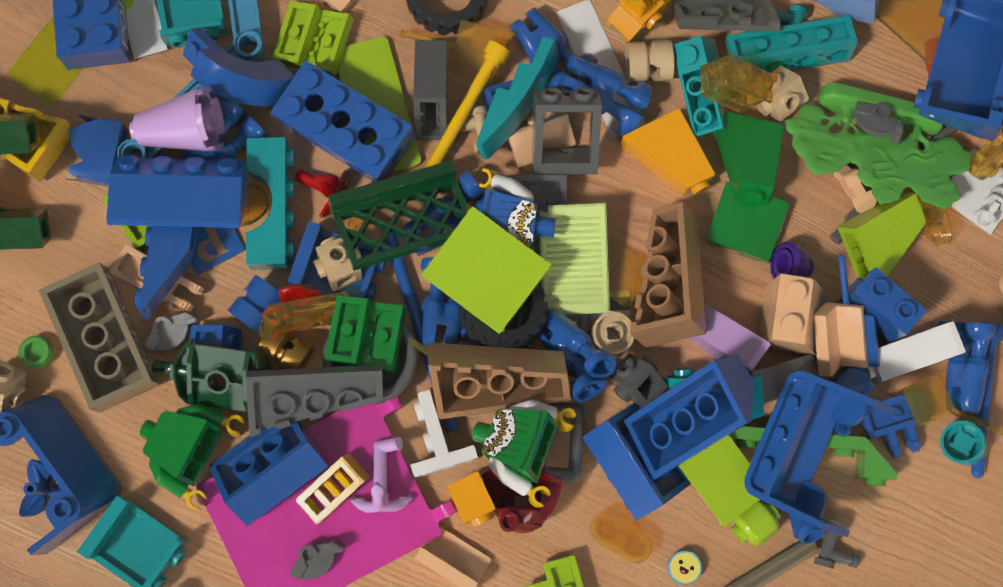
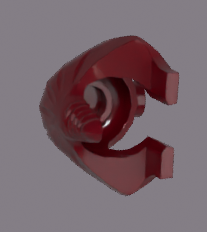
M547 458L538 483L532 482L533 487L544 486L550 491V496H546L541 491H536V501L544 505L541 508L532 506L527 494L522 496L502 484L489 467L487 471L483 472L482 479L495 506L494 512L499 520L500 527L504 531L521 534L533 532L541 528L553 512L560 496L562 481L561 477L549 473L546 465Z

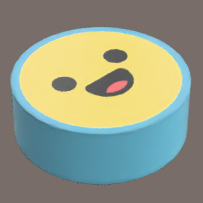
M678 551L670 557L667 570L669 576L675 582L691 584L699 578L702 566L699 558L694 553Z

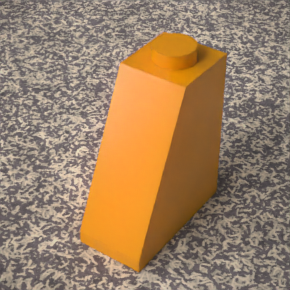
M680 108L624 135L620 142L622 149L682 196L690 192L693 195H697L710 187L709 182L715 176L710 163Z

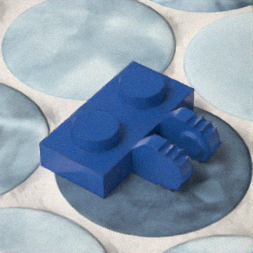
M920 389L880 401L901 411L899 417L869 406L864 419L861 421L865 437L868 440L884 435L889 454L893 459L901 457L902 453L895 431L903 429V435L912 453L920 451L921 447L914 425L931 420Z

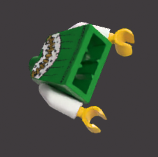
M530 399L512 405L509 409H498L495 412L491 425L477 422L473 428L472 438L473 441L484 444L482 453L489 459V468L501 483L522 496L527 494L530 504L536 508H541L544 505L536 501V491H541L546 496H550V491L544 486L535 488L532 486V482L538 483L557 428L561 432H570L574 428L572 424L565 423L563 417L574 419L576 413L571 408L558 412L554 406Z

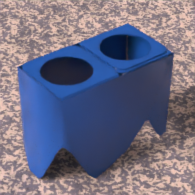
M78 115L87 123L71 128L69 130V137L74 151L82 159V162L72 164L68 167L67 171L71 175L80 178L66 180L109 187V174L118 157L117 151L119 146L128 138V129L121 121Z

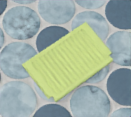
M606 203L549 205L548 212L539 211L538 216L556 218L554 238L539 236L540 256L552 265L550 271L541 279V288L546 295L544 302L548 303V309H556L564 315L609 313Z

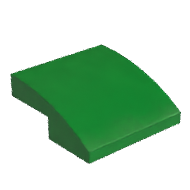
M726 181L706 241L712 245L737 251L740 256L770 264L790 203L771 195L766 205L749 203L744 199L735 198L730 182Z
M337 295L325 360L351 366L381 365L382 371L395 372L406 308L403 305L371 302L366 298Z

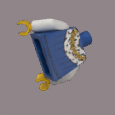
M482 169V172L487 173L489 176L486 184L478 183L479 187L486 188L483 214L530 249L534 247L535 236L554 238L556 218L537 216L538 202L534 201L531 191L516 179L500 175L493 170Z

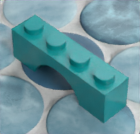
M285 137L247 138L248 172L251 177L265 183L272 193V207L268 217L260 226L246 232V265L250 270H288L289 260H295L294 241H289V229L295 228L294 210H289V198L295 197L294 178H289V167L295 166L294 147H289Z

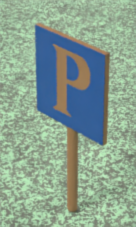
M196 227L197 234L191 265L198 276L246 250L234 228Z

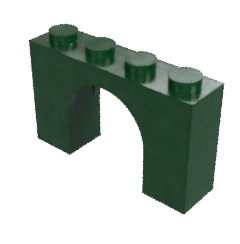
M34 113L0 114V154L31 153L38 146ZM0 206V250L43 248L49 242L51 234L47 208L8 209Z

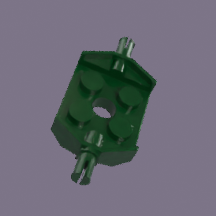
M192 337L185 343L175 361L169 362L154 359L152 373L170 375V379L174 381L177 395L186 404H201L207 407L248 412L246 371L273 370L261 346H257L254 351L195 344ZM212 374L222 375L226 380V386L217 385L213 381Z

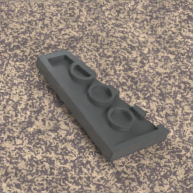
M364 365L246 371L250 437L260 435L261 431L277 427L278 430L289 427L292 422L310 418V421L323 417V414L335 410L343 412L383 401L382 366Z

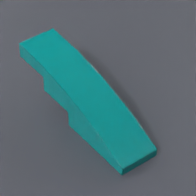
M542 37L532 65L519 63L509 90L497 87L476 141V146L482 158L489 159L512 136L532 110L534 91H542L545 88L560 56L554 39Z

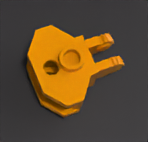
M619 0V6L607 19L606 24L610 28L614 26L625 36V43L634 42L648 29L652 30L663 18L662 14L671 5L673 0Z

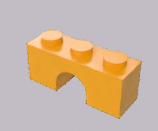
M478 471L447 485L464 524L471 522L474 528L492 519L490 512L495 510V506Z

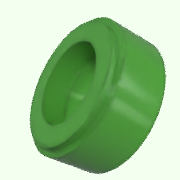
M30 336L21 343L18 351L19 358L27 367L42 369L53 360L54 347L49 340L41 336Z

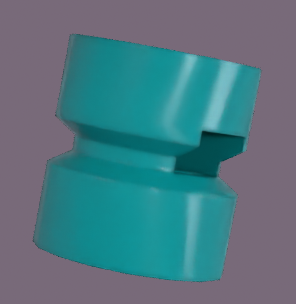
M955 421L949 424L943 430L940 437V447L944 455L951 461L961 465H974L980 462L986 456L989 448L988 439L984 431L968 421Z

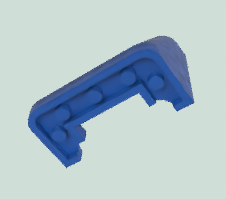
M943 0L939 16L945 17L926 89H918L914 108L920 109L919 116L978 138L994 141L1003 120V0Z

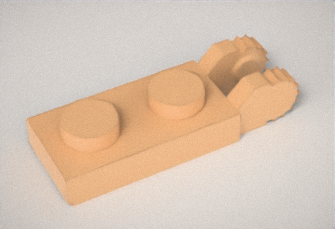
M125 244L109 273L137 288H142L144 277L140 276V264L142 257H147V255ZM182 274L163 301L166 303L171 302L191 313L195 306L183 298L180 299L174 296L175 290L180 284L187 288L188 291L202 295L204 288L184 278Z

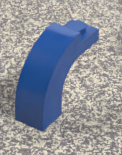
M201 27L190 29L183 51L185 58L193 65L190 76L202 86L211 87L213 89L211 92L221 97L246 105L275 106L294 78V75L279 59L263 62L239 59L224 51Z

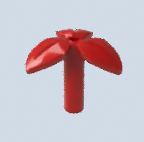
M299 169L295 174V181L320 191L328 198V195L348 189L349 171L344 169L339 181V178L335 175L321 174L315 176ZM329 200L323 207L319 215L320 218L330 215Z

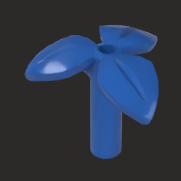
M31 459L27 466L29 482L23 488L26 495L21 501L19 515L21 517H32L41 513L46 507V497L52 498L61 491L57 483L49 485L51 475L39 460Z

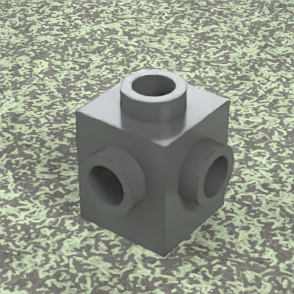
M631 353L617 364L614 373L608 376L616 386L613 391L621 400L626 403L631 400L642 408L654 401L667 387V384L657 373V366L646 357L640 359Z

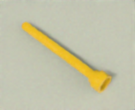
M492 40L488 41L483 50L485 53L482 58L484 63L425 168L443 162L495 68H499L501 64H505L511 52L504 46Z

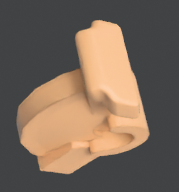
M845 165L834 173V177L840 181L843 189L852 199L856 211L862 214L874 208L877 200L873 196L872 190L865 191L864 183L857 176L859 170L856 168L851 169Z

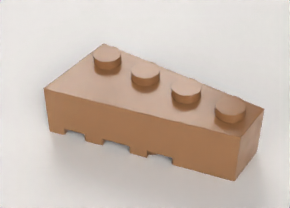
M683 202L654 209L646 243V249L648 250L646 264H642L640 275L643 278L640 295L636 296L635 308L637 309L635 322H631L630 334L645 348L707 334L698 218Z
M428 343V365L438 419L496 412L500 408L509 409L512 405L530 399L545 404L571 401L564 351Z

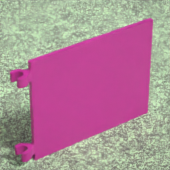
M398 396L380 404H368L343 412L339 410L305 428L329 467L248 526L225 504L213 477L196 485L197 490H203L207 493L208 499L202 496L201 498L245 587H345L443 535L438 522L458 512L452 500H449L433 510L430 509L400 450L387 452V493L389 494V500H396L399 497H407L411 494L413 496L411 502L405 508L396 512L366 513L359 510L350 501L353 496L364 498L366 501H372L374 442L393 438L384 418L404 408ZM349 453L368 473L370 478L319 524H316L298 504L296 499L336 461ZM341 468V470L347 475V477L352 482H354L353 479L346 473V471L343 468ZM333 475L331 479L343 492L345 488ZM324 485L320 487L332 501L336 499ZM314 493L310 496L322 511L326 508ZM336 538L346 545L344 551L335 553L332 567L324 575L316 579L301 578L300 580L289 575L298 559L299 550L305 544L312 542L319 544Z

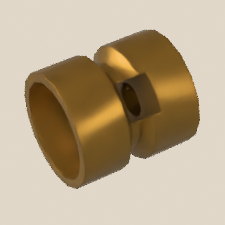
M273 324L267 330L258 345L261 346L271 367L276 366L277 370L306 368L315 350L314 345L300 337L292 339L291 332L277 324Z

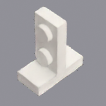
M430 389L417 393L419 401L413 403L418 421L425 420L428 433L423 434L428 453L434 451L436 457L410 464L414 478L477 460L478 456L474 445L448 452Z

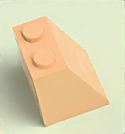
M780 274L765 286L758 336L771 344L767 351L801 357L813 354L814 359H817L813 315L825 303H829V295L814 279Z

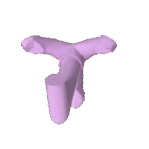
M400 437L374 442L372 501H366L364 498H356L355 496L350 500L359 510L366 513L396 512L405 508L413 499V496L409 494L407 497L389 500V494L387 493V452L402 449L403 442Z

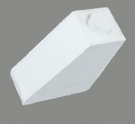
M952 321L878 348L880 367L868 366L866 370L868 371L869 379H872L875 385L960 355L966 351L955 323Z

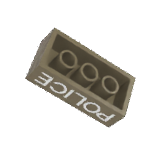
M100 262L38 290L90 410L99 413L160 385L155 373H152V365L113 276L109 273L110 270Z

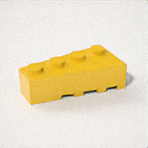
M0 98V114L34 113L38 137V146L31 153L0 154V157L41 182L69 143V130L73 126L65 119L43 114L41 111L29 107L26 108Z

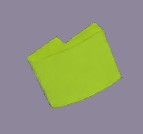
M290 1L272 59H279L281 63L300 68L304 61L307 60L329 75L336 76L354 18L349 13L322 10L316 4Z

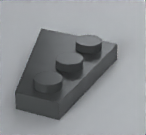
M770 0L672 1V13L679 29L780 32V19Z

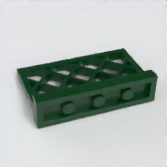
M452 161L328 195L329 213L333 223L337 226L353 271L436 247L447 241L455 230L446 225L451 215L463 219L469 209L455 177L456 170ZM452 189L455 197L451 205L435 199L439 192ZM417 199L426 204L421 213L418 214L405 208L408 201ZM431 206L446 212L441 223L425 217ZM386 208L395 213L390 222L387 223L374 217L377 210ZM400 215L416 221L410 232L395 226ZM356 217L364 222L359 231L356 232L346 228L343 220ZM421 223L437 230L433 237L425 239L416 235ZM369 224L385 230L379 241L363 235ZM390 232L406 238L402 246L394 248L384 244ZM359 241L374 247L371 255L357 259L354 250Z

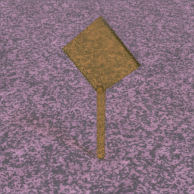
M939 373L901 389L918 427L953 414L1003 435V428L955 409Z

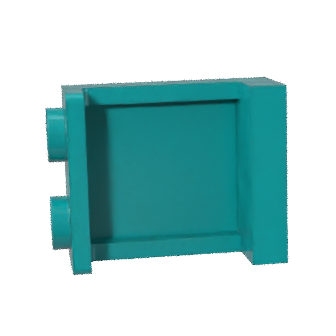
M156 0L161 30H159L160 38L167 46L173 48L185 47L191 28L201 27L214 41L220 39V36L228 35L222 0Z
M117 495L77 552L86 559L95 560L132 587H163L168 579L164 575L171 565L176 567L186 555L187 550L184 547L188 540L127 497Z

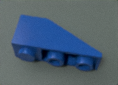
M147 227L145 245L149 246L147 257H142L140 264V276L144 277L142 288H137L135 294V307L139 308L143 319L150 318L191 264L197 234L196 227Z

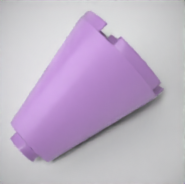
M203 86L137 113L129 125L131 137L134 141L137 140L140 146L210 152L219 151L224 145V142L218 143L219 134L225 133V124L218 97L211 98L208 92L213 91V89Z

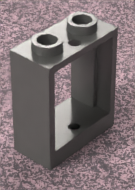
M549 87L544 88L542 91H534L532 136L534 175L598 174L602 110L599 90H592L587 87H580L575 90H560ZM544 112H591L589 148H543Z

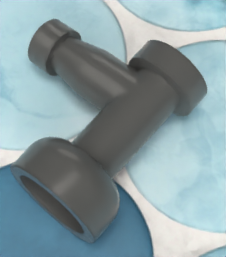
M826 519L847 529L848 524ZM825 530L819 558L815 557L814 564L834 569L836 562L857 568L860 563V556L835 549L837 538L842 535Z

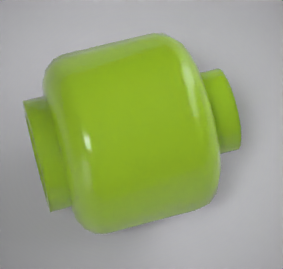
M759 500L733 521L734 525L730 529L742 544L748 541L754 546H759L779 530L778 520L781 519V516L773 505Z

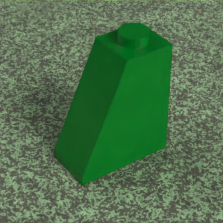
M724 111L725 129L715 131L714 134L734 197L744 199L749 203L766 205L775 186L784 125Z

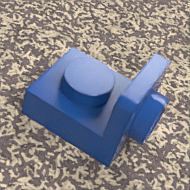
M191 325L190 338H194L193 343L242 349L241 329L225 325Z

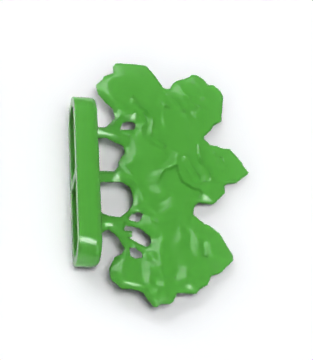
M828 83L820 90L819 104L824 110L839 114L838 116L828 117L818 106L806 104L800 107L796 118L785 120L786 130L793 135L792 147L798 155L804 158L806 166L813 174L835 173L850 162L856 164L859 167L858 178L865 186L873 189L872 194L880 205L899 200L903 189L911 187L923 202L942 209L951 207L953 202L961 199L957 185L950 179V176L970 170L972 153L964 150L962 144L955 137H944L937 141H928L924 136L938 134L942 130L943 124L919 116L920 109L914 108L915 102L841 83ZM857 101L872 105L884 103L890 106L891 116L896 122L897 120L902 122L904 125L903 131L910 132L909 136L906 139L901 138L899 144L895 146L889 136L875 137L859 130L852 122ZM822 119H827L829 123L822 125L821 121ZM842 121L845 122L843 130L838 133L830 132L829 128L837 122V124L842 125ZM849 126L854 128V134L848 131ZM919 141L924 143V150L918 149Z

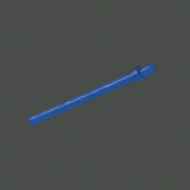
M390 232L385 243L394 248L399 247L396 234ZM402 256L392 259L391 262L432 385L428 365V350L422 349L423 315L404 257ZM456 417L443 419L447 433L459 429Z

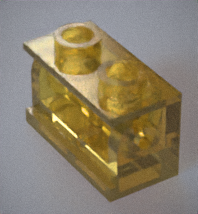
M733 54L700 66L703 97L738 113H744L747 108L758 105L763 101L772 103L771 89L773 82L770 72Z

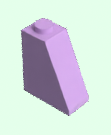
M704 303L707 334L687 339L714 359L739 354L748 373L752 371L771 344Z

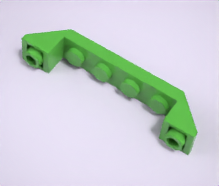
M742 426L729 434L733 441H737V447L756 449L765 428ZM831 434L825 449L835 450L834 456L854 457L855 452H857L855 478L866 479V485L886 486V481L897 480V472L866 437L847 435L841 437L840 435Z

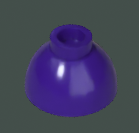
M784 242L773 253L770 263L771 275L773 280L780 274L809 277L813 273L814 263L802 247L792 242Z

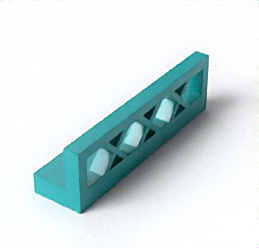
M850 15L780 26V32L749 31L727 35L725 43L730 58L727 71L728 79L733 81L768 75L780 66L793 71L850 61L858 43Z

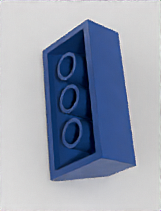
M134 155L117 157L109 174L107 225L240 228L250 194L247 161L234 158L204 160L200 157L188 159H171L167 156L138 158Z
M739 354L713 360L624 420L653 480L660 478L751 422L755 384Z

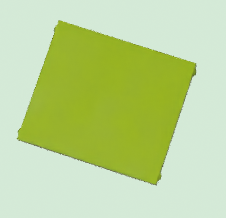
M472 206L429 265L423 269L421 276L498 334H501L544 275L550 271L552 265Z

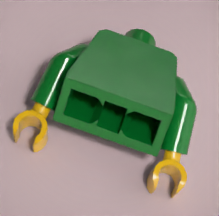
M196 404L179 408L176 412L164 411L157 423L152 420L145 421L140 429V436L147 440L143 447V454L150 458L149 467L157 484L178 498L181 496L185 497L187 505L191 509H201L192 503V497L195 493H198L203 498L208 499L207 493L203 490L192 491L188 486L194 487L221 437L224 430L219 428V426L226 427V431L230 436L239 437L241 433L231 430L229 425L234 421L245 424L244 419L239 415H232L227 418L224 417L223 412Z

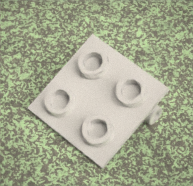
M973 148L970 152L972 153L970 170L956 174L951 178L957 185L961 195V199L953 202L951 207L991 235L1003 218V168Z

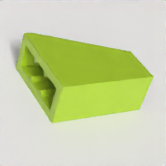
M902 193L899 200L881 205L877 203L874 208L858 214L839 225L837 228L857 278L863 281L874 268H878L888 277L926 224V219L923 214V205L917 198L916 193Z

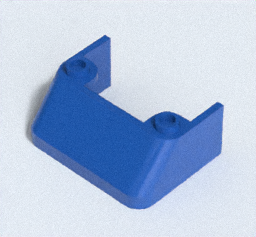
M795 371L791 373L783 385L745 475L744 483L746 490L752 496L820 529L848 537L849 530L822 518L827 508L828 498L826 492L821 487L811 483L836 422L847 426L857 425L864 419L869 406L899 417L901 411L808 372Z
M41 395L0 413V446L13 445L24 437L61 488V491L55 494L46 506L47 518L55 529L27 549L30 555L48 554L106 510L115 497L121 494V485L63 404L55 397Z

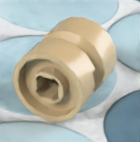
M670 39L652 41L650 46H647L643 41L625 43L624 59L627 83L646 82L649 77L655 82L673 80L674 53Z
M619 312L603 314L596 320L590 331L593 347L597 350H607L615 358L622 356L634 341V337L630 334L631 320Z

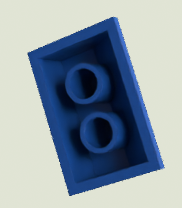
M633 403L582 438L606 473L608 480L623 499L625 506L637 521L667 503L691 483L678 466L660 478L653 480L624 422L625 419L642 409L641 406Z
M300 421L292 422L291 426L278 430L277 427L263 430L260 435L252 437L249 435L208 465L225 504L246 526L261 518L267 511L291 496L293 492L329 467L319 448Z

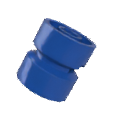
M255 274L244 288L246 295L244 297L238 296L227 311L262 336L270 323L262 318L261 313L276 305L281 299L276 288Z

